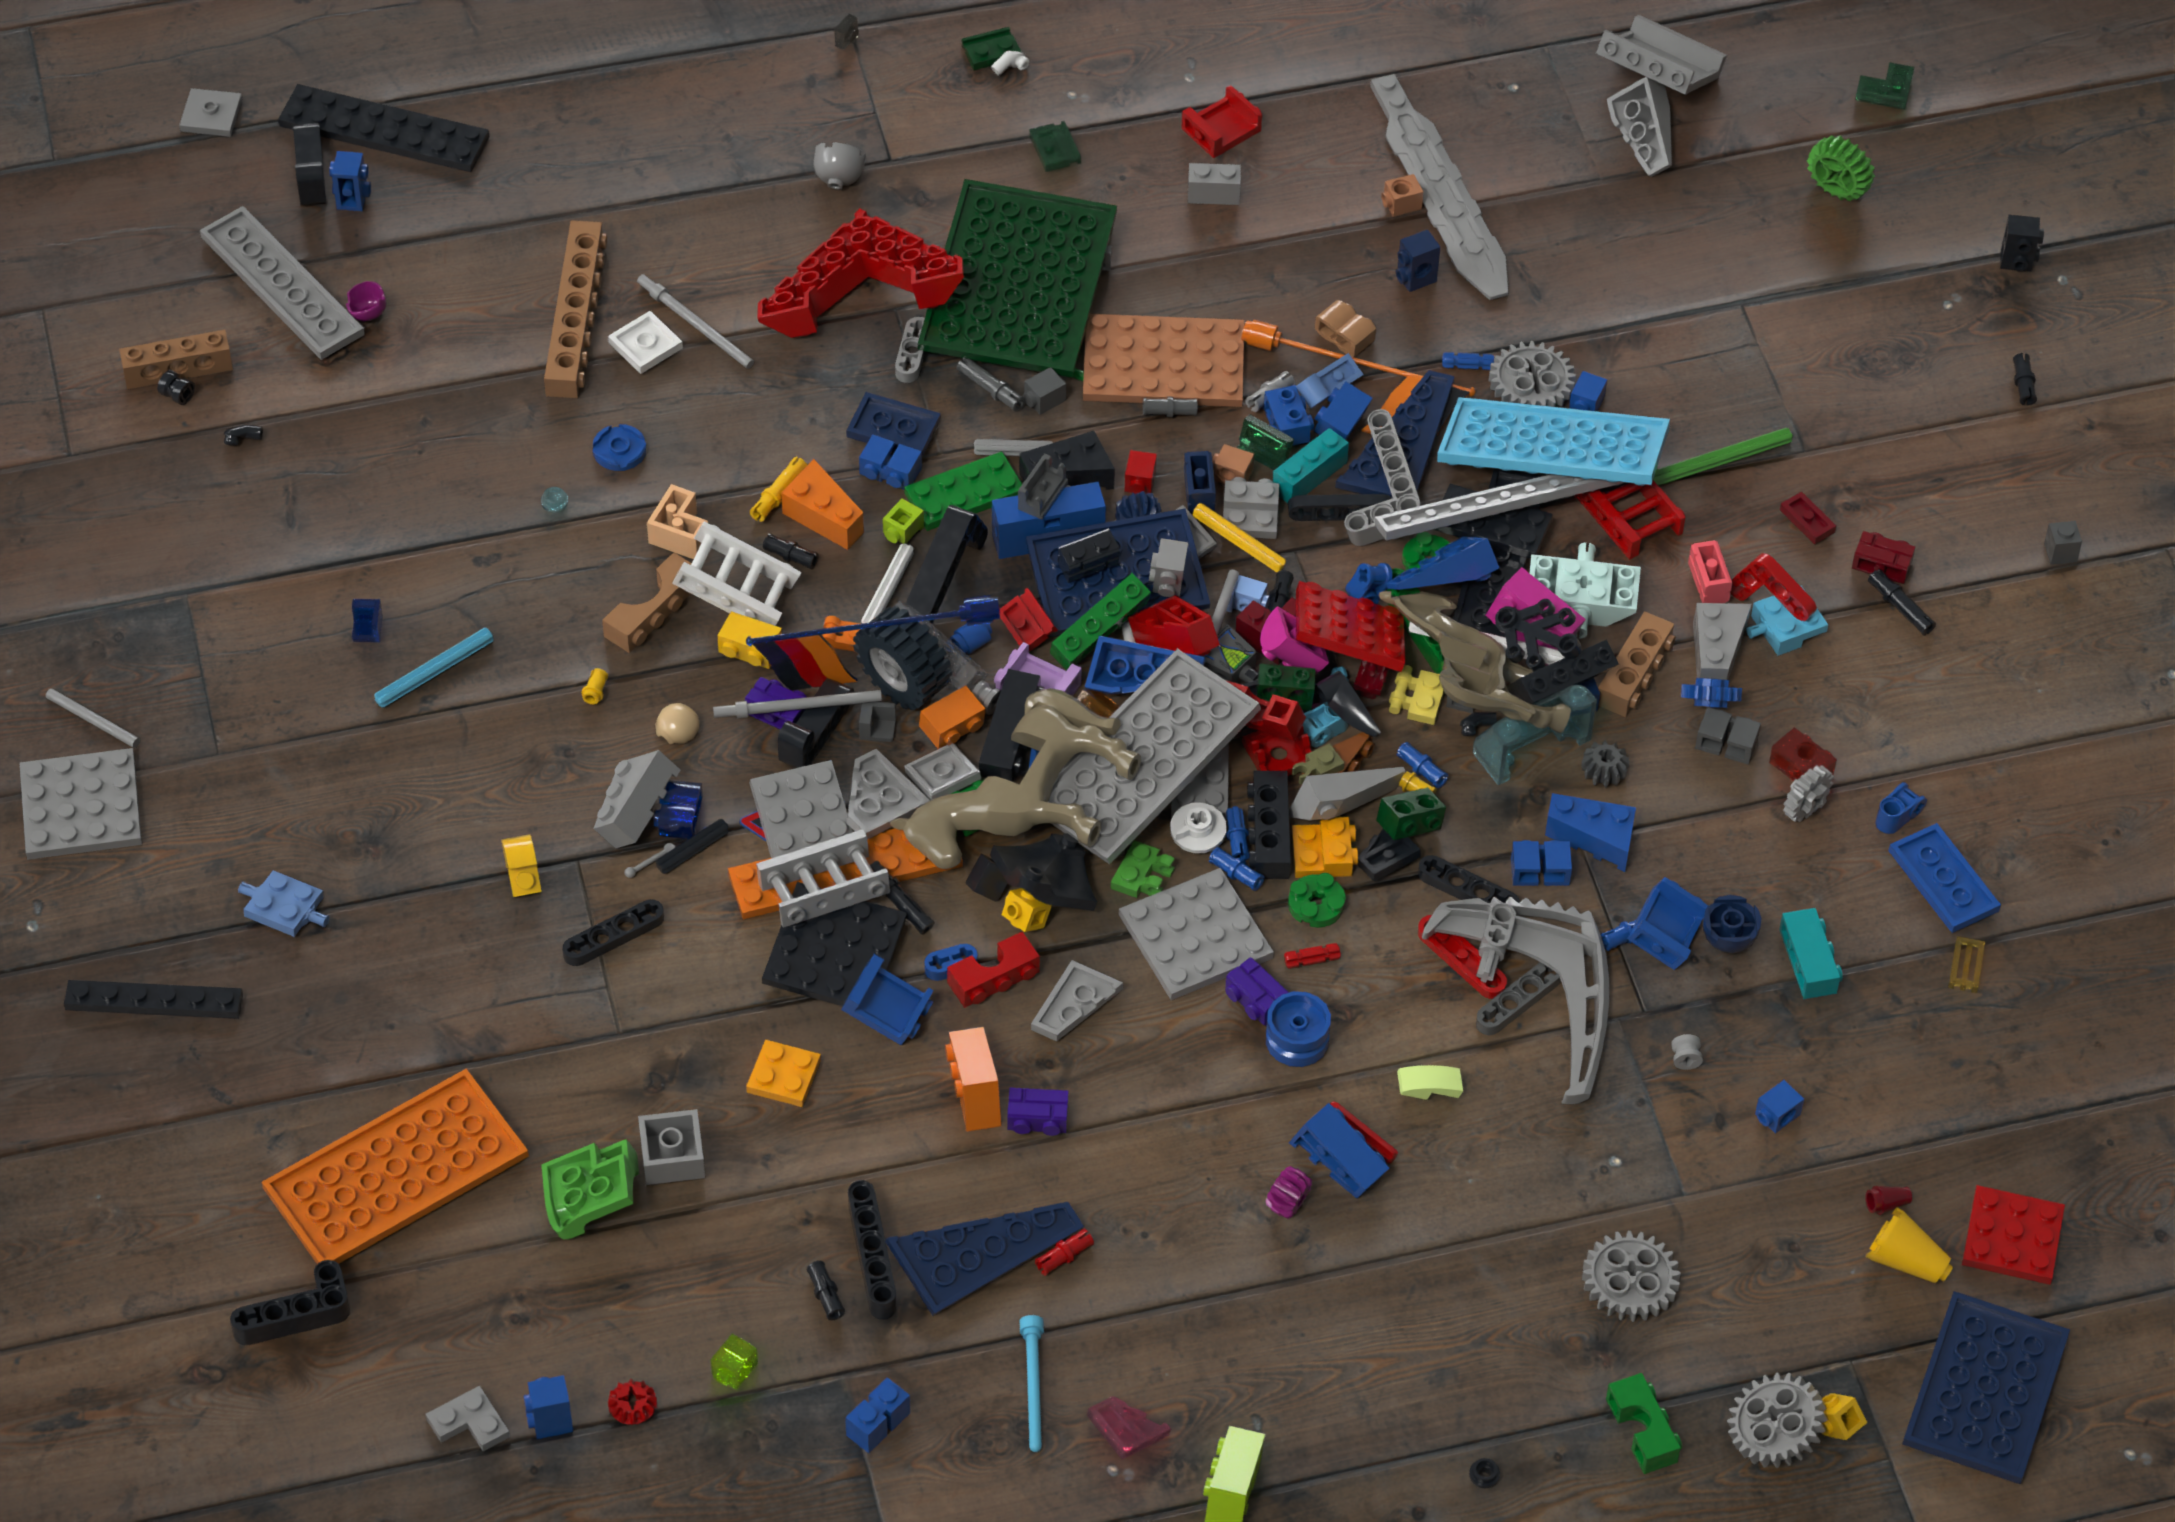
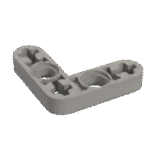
M924 317L911 318L905 326L895 363V376L904 383L915 381L921 370L925 351L919 350L916 353H909L906 349L911 346L918 348V340L924 323ZM920 329L918 337H914V332ZM907 362L911 363V368L905 371Z

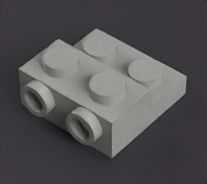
M1235 477L1231 481L1225 480L1223 518L1253 538L1276 539L1279 483H1273L1272 480L1266 478L1260 479L1258 482H1247L1242 477Z

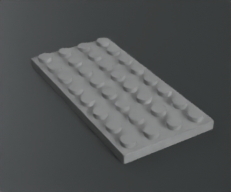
M1177 649L1109 717L1118 718L1121 725L1115 735L1106 736L1112 739H1122L1126 743L1128 750L1141 755V763L1135 777L1128 780L1118 775L1116 767L1104 757L1094 753L1080 752L1075 754L1061 769L1053 785L1048 802L1055 804H1079L1082 806L1086 817H1093L1101 822L1099 838L1091 848L1079 841L1078 843L1110 865L1261 710L1260 704ZM1051 823L1062 832L1068 833L1078 840L1076 833L1069 827L1058 823Z

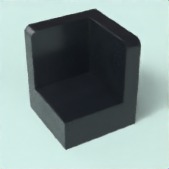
M982 853L965 882L973 892L995 902L999 900L1008 884L993 859Z

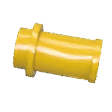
M595 668L591 671L587 686L583 687L581 692L582 698L586 703L594 705L602 700V691L608 679L606 671L600 668Z
M1407 771L1399 782L1403 792L1427 787L1434 794L1436 792L1435 787L1416 777L1417 774L1415 772L1410 773Z

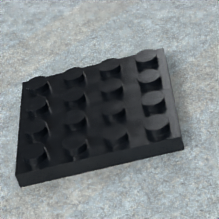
M797 882L792 896L797 898L809 894L805 885ZM863 901L787 927H782L781 925L762 977V984L843 1006L866 964L874 954L884 959L880 967L888 971L906 921L907 913Z

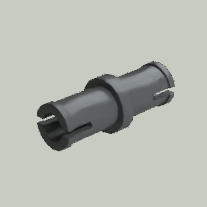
M1167 396V399L1143 398L1142 412L1143 415L1158 414L1166 415L1167 417H1173V415L1196 416L1197 399H1173V396Z

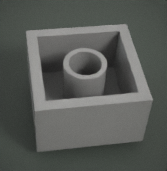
M697 1109L638 1116L646 1185L705 1178Z

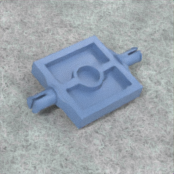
M273 870L259 887L252 886L244 881L239 886V893L252 897L244 908V917L295 937L300 928L310 921L322 927H326L329 922V916L316 912V907L323 899V890Z

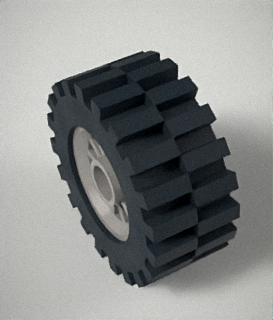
M894 606L886 608L861 628L853 638V641L856 643L853 647L854 651L859 653L856 658L859 663L864 665L862 670L865 675H870L872 678L871 683L875 687L878 685L881 688V693L885 697L887 695L890 696L894 704L900 703L904 709L910 708V710H915L951 681L949 678L952 676V671L949 669L951 664L949 659L944 658V655L947 653L943 647H939L937 644L939 642L938 638L928 632L930 628L926 624L921 625L919 618L915 615L910 616L908 610L904 608L900 610L899 607Z

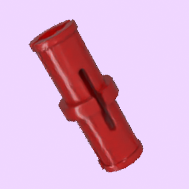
M1083 1228L1066 1241L1060 1240L1055 1244V1248L1040 1258L1035 1259L1036 1267L1039 1271L1043 1268L1044 1270L1041 1271V1274L1046 1276L1063 1263L1069 1264L1074 1260V1256L1094 1245L1091 1234L1089 1233L1085 1236L1088 1231Z

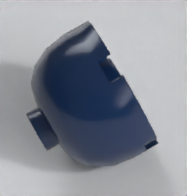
M1726 895L1716 898L1714 903L1705 909L1703 931L1709 943L1715 949L1731 954L1742 952L1752 946L1759 935L1762 919L1755 905L1753 908L1750 904L1746 903L1747 899L1741 896Z

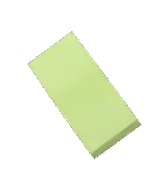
M1425 1065L1404 1067L1397 1071L1401 1095L1427 1100L1432 1093L1459 1098L1463 1092L1460 1068Z

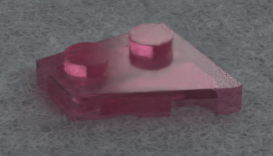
M1114 1396L1088 1408L1087 1417L1122 1460L1169 1436L1171 1431L1169 1425L1163 1423L1159 1426L1146 1419V1413L1137 1408L1129 1407L1124 1401Z

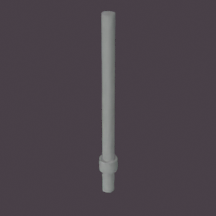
M644 274L638 277L637 283L648 290L650 296L657 302H663L744 367L749 369L753 366L754 360L668 294V289L660 283H654Z
M881 690L757 703L739 701L735 702V705L713 707L714 718L737 716L738 719L748 718L749 714L882 701Z

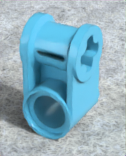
M1324 704L1304 713L1306 716L1303 723L1304 733L1308 734L1310 745L1314 748L1322 746L1328 740L1345 732L1349 726L1329 706Z

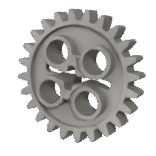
M1531 341L1529 346L1526 347L1523 342H1520L1519 348L1511 344L1509 352L1502 349L1501 355L1495 356L1489 373L1490 389L1495 390V398L1502 397L1501 402L1555 407L1556 404L1563 406L1564 399H1570L1576 374H1573L1574 366L1569 365L1570 359H1562V351L1554 353V346L1544 349L1543 342L1539 347H1535L1534 342Z
M1631 1231L1627 1232L1626 1238H1622L1621 1234L1616 1232L1614 1240L1606 1235L1604 1236L1603 1244L1595 1242L1594 1251L1589 1250L1587 1260H1584L1582 1280L1585 1281L1584 1291H1590L1589 1300L1599 1299L1597 1309L1607 1306L1608 1316L1612 1315L1615 1311L1619 1312V1320H1622L1625 1314H1629L1632 1322L1635 1321L1637 1314H1640L1645 1321L1647 1320L1648 1312L1657 1317L1660 1308L1667 1310L1669 1301L1674 1302L1676 1292H1678L1680 1272L1677 1271L1678 1261H1671L1673 1252L1668 1251L1664 1253L1665 1243H1660L1657 1246L1654 1245V1236L1650 1237L1647 1241L1643 1240V1232H1640L1637 1238H1633ZM1611 1261H1616L1620 1264H1613ZM1640 1262H1648L1649 1265H1645ZM1612 1287H1619L1622 1290H1615ZM1644 1287L1650 1288L1651 1291H1647V1290H1644V1289H1642V1288H1644Z
M1776 1373L1774 1380L1770 1381L1764 1375L1763 1384L1759 1385L1753 1380L1752 1385L1754 1389L1750 1391L1743 1388L1742 1391L1745 1397H1735L1734 1400L1739 1407L1729 1409L1734 1418L1727 1420L1731 1427L1728 1433L1733 1439L1732 1442L1736 1449L1740 1451L1744 1458L1749 1457L1753 1464L1760 1460L1763 1467L1766 1468L1769 1462L1772 1461L1774 1466L1779 1468L1781 1460H1785L1788 1466H1790L1792 1462L1791 1457L1796 1456L1801 1461L1803 1459L1801 1451L1805 1450L1811 1453L1813 1451L1809 1444L1811 1442L1820 1443L1816 1433L1825 1432L1822 1422L1827 1421V1417L1823 1412L1826 1410V1406L1819 1392L1814 1389L1810 1382L1805 1383L1801 1376L1794 1380L1791 1373H1788L1784 1380H1782L1779 1373ZM1792 1400L1791 1403L1784 1405L1787 1401ZM1799 1426V1427H1798L1797 1429H1795L1794 1431H1791V1429H1792L1793 1427ZM1770 1435L1767 1439L1762 1440L1765 1436Z

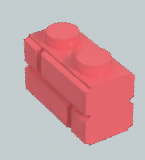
M1718 541L1694 543L1691 545L1688 564L1698 593H1700L1701 602H1728L1732 581Z

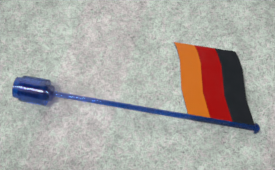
M990 595L964 598V604L959 605V611L757 638L748 636L746 644L750 647L753 645L768 660L778 679L790 690L821 687L827 678L844 684L857 682V678L844 667L835 649L822 634L960 616L961 621H966L967 626L994 623V620L1001 619L998 597L991 598Z

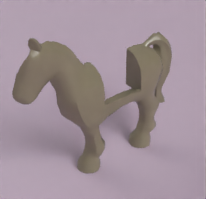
M1391 591L1379 593V598L1382 601L1393 604L1411 623L1439 643L1442 655L1445 658L1439 680L1444 692L1453 701L1482 711H1498L1510 719L1522 720L1537 728H1546L1548 726L1558 733L1564 731L1570 717V706L1558 704L1553 707H1542L1529 704L1512 695L1508 691L1505 681L1513 683L1533 671L1511 662L1506 656L1503 646L1491 636L1448 617L1457 607L1451 600L1423 591L1394 597L1391 595Z
M1049 688L1034 692L1026 699L1025 715L1011 735L1012 741L1039 751L1020 785L1000 777L990 776L984 779L975 790L935 798L920 806L910 818L894 819L890 822V825L898 830H903L908 841L932 863L942 869L955 867L961 861L962 853L956 841L957 830L979 829L995 835L1016 836L1030 830L1037 824L1058 823L1072 829L1076 833L1078 841L1091 848L1099 838L1101 822L1093 817H1086L1082 806L1079 804L1049 803L1048 800L1061 769L1075 754L1080 752L1094 753L1104 757L1116 767L1118 775L1128 780L1135 777L1141 763V755L1128 750L1126 743L1122 739H1112L1106 736L1116 734L1121 725L1118 718H1105L1095 714L1078 699L1062 690Z

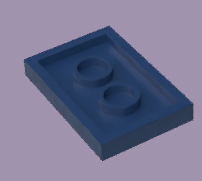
M865 392L846 433L848 438L868 443L872 435H876L895 442L893 451H896L898 445L902 444L922 451L923 457L941 421V413Z

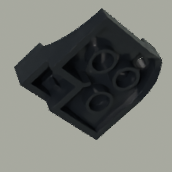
M1051 833L1049 839L1021 846L993 845L990 856L1007 883L1011 886L1021 887L1030 892L1038 901L1049 905L1094 911L1098 901L1092 892L1086 874L1084 861L1086 851L1078 843V840L1068 833L1063 835Z

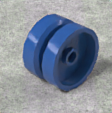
M1293 991L1283 994L1274 1000L1267 1015L1266 1046L1269 1053L1278 1062L1294 1067H1304L1320 1060L1326 1053L1329 1045L1331 1014L1327 1005L1319 997L1308 992Z

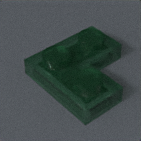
M1890 62L1886 80L1860 75L1855 100L1905 109L1915 67Z

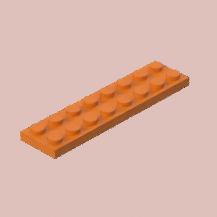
M894 828L867 839L869 857L866 860L869 865L879 861L887 869L888 873L893 878L897 877L900 882L963 867L962 857L960 863L955 867L949 869L937 867L908 841L903 830ZM772 858L728 868L729 879L743 919L779 911V903L782 900L775 888L762 891L758 884L756 863ZM855 862L839 866L847 881L863 876ZM828 870L812 875L821 889L836 885ZM801 879L786 884L791 895L794 892L796 883H803Z

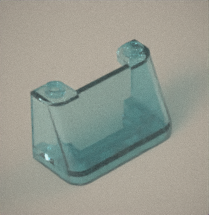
M1572 685L1532 704L1542 707H1553L1558 704L1570 706V717L1564 731L1561 733L1550 729L1548 726L1546 728H1537L1528 722L1505 717L1475 738L1473 753L1497 785L1510 780L1509 766L1514 764V756L1511 752L1553 732L1560 742L1565 740V737H1571L1577 740L1576 742L1579 746L1591 741L1597 699L1586 687Z

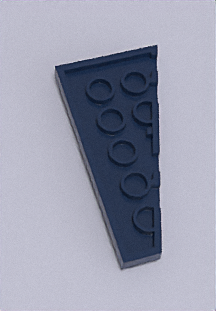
M1430 370L1412 389L1411 395L1407 400L1397 407L1396 413L1392 416L1417 494L1454 384V376ZM1372 437L1361 455L1351 462L1346 473L1336 480L1335 488L1360 494H1386L1393 498Z
M1069 1202L1034 1208L1031 1211L1016 1214L1013 1212L1004 1214L1001 1217L983 1218L943 1226L941 1229L913 1232L911 1235L901 1237H888L885 1242L932 1316H935L1052 1248L1060 1240L1064 1241L1083 1229L1084 1225Z

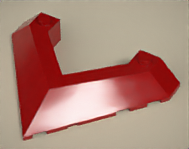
M860 208L854 213L855 219L850 223H843L826 242H823L797 266L798 272L794 276L785 277L774 288L775 293L768 300L764 297L758 303L757 319L759 323L791 338L805 337L816 333L817 317L867 277L914 293L919 310L935 308L947 302L963 279L964 262L961 257L957 255L952 257L947 254L945 249L935 244L929 246L924 243L922 238L898 226L894 227L877 216L873 218L868 216L867 212Z

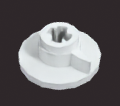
M1203 802L1190 803L1182 806L1174 813L1170 822L1171 836L1174 842L1185 851L1207 853L1217 848L1223 842L1226 835V820L1222 813L1212 805Z

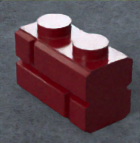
M1863 531L1854 554L1852 569L1868 574L1881 569L1891 581L1904 584L1912 565L1916 547L1903 540L1896 541L1883 537L1877 532L1869 533Z

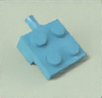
M1771 596L1753 603L1751 617L1757 625L1747 627L1746 632L1749 638L1763 634L1777 656L1802 647L1803 640L1827 632L1828 623L1818 609L1808 620L1801 621L1795 618L1775 596Z

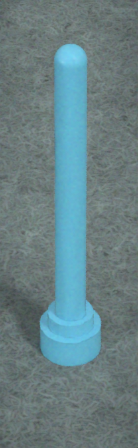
M1028 1315L1022 1317L1019 1324L1020 1334L1026 1340L1029 1447L1031 1451L1039 1452L1042 1448L1038 1340L1044 1333V1320L1040 1316Z

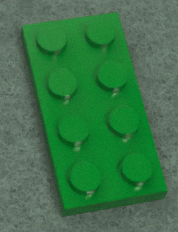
M1001 451L904 486V494L911 504L924 510V527L926 531L939 527L949 505H954L976 514L992 508V500L1018 496V490L1022 483Z

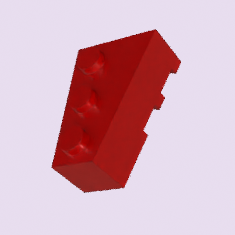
M1176 595L1128 617L1135 642L1173 651L1179 649L1183 653L1204 656L1220 645L1211 616Z

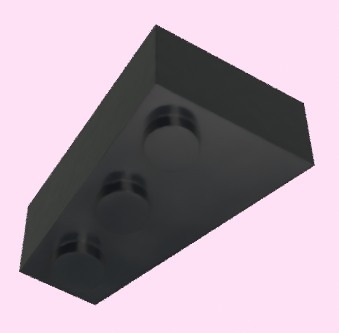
M1094 430L1019 453V475L1023 482H1025L1045 453L1051 456L1052 466L1055 469H1058L1061 463L1065 465L1066 479H1068L1067 485L1076 486L1098 482L1100 487L1106 486V490L1114 489L1115 468Z

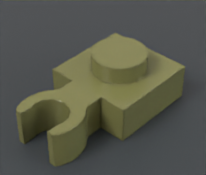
M1329 743L1306 754L1305 763L1299 762L1295 764L1292 774L1304 773L1299 776V784H1303L1306 776L1338 773L1344 770L1345 763Z

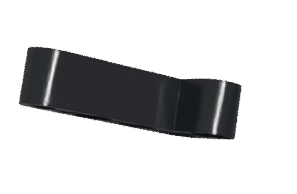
M319 123L294 125L295 170L300 205L327 203Z
M827 678L814 697L854 693V688ZM850 704L805 709L796 724L786 721L778 736L779 761L796 768L811 765Z
M323 1260L315 1266L314 1278L317 1289L235 1309L230 1316L235 1341L241 1345H252L345 1321L350 1314V1307L339 1264L333 1260ZM333 1303H340L336 1306H331ZM304 1310H310L309 1312H306V1313H300L301 1311H304ZM274 1317H280L277 1320H271Z

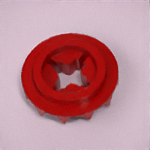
M630 1379L623 1384L619 1382L613 1391L610 1390L608 1408L611 1415L621 1423L629 1425L642 1423L648 1420L656 1410L657 1397L653 1387L646 1385L644 1380L635 1382ZM632 1393L637 1400L634 1410H631L628 1402L629 1396Z

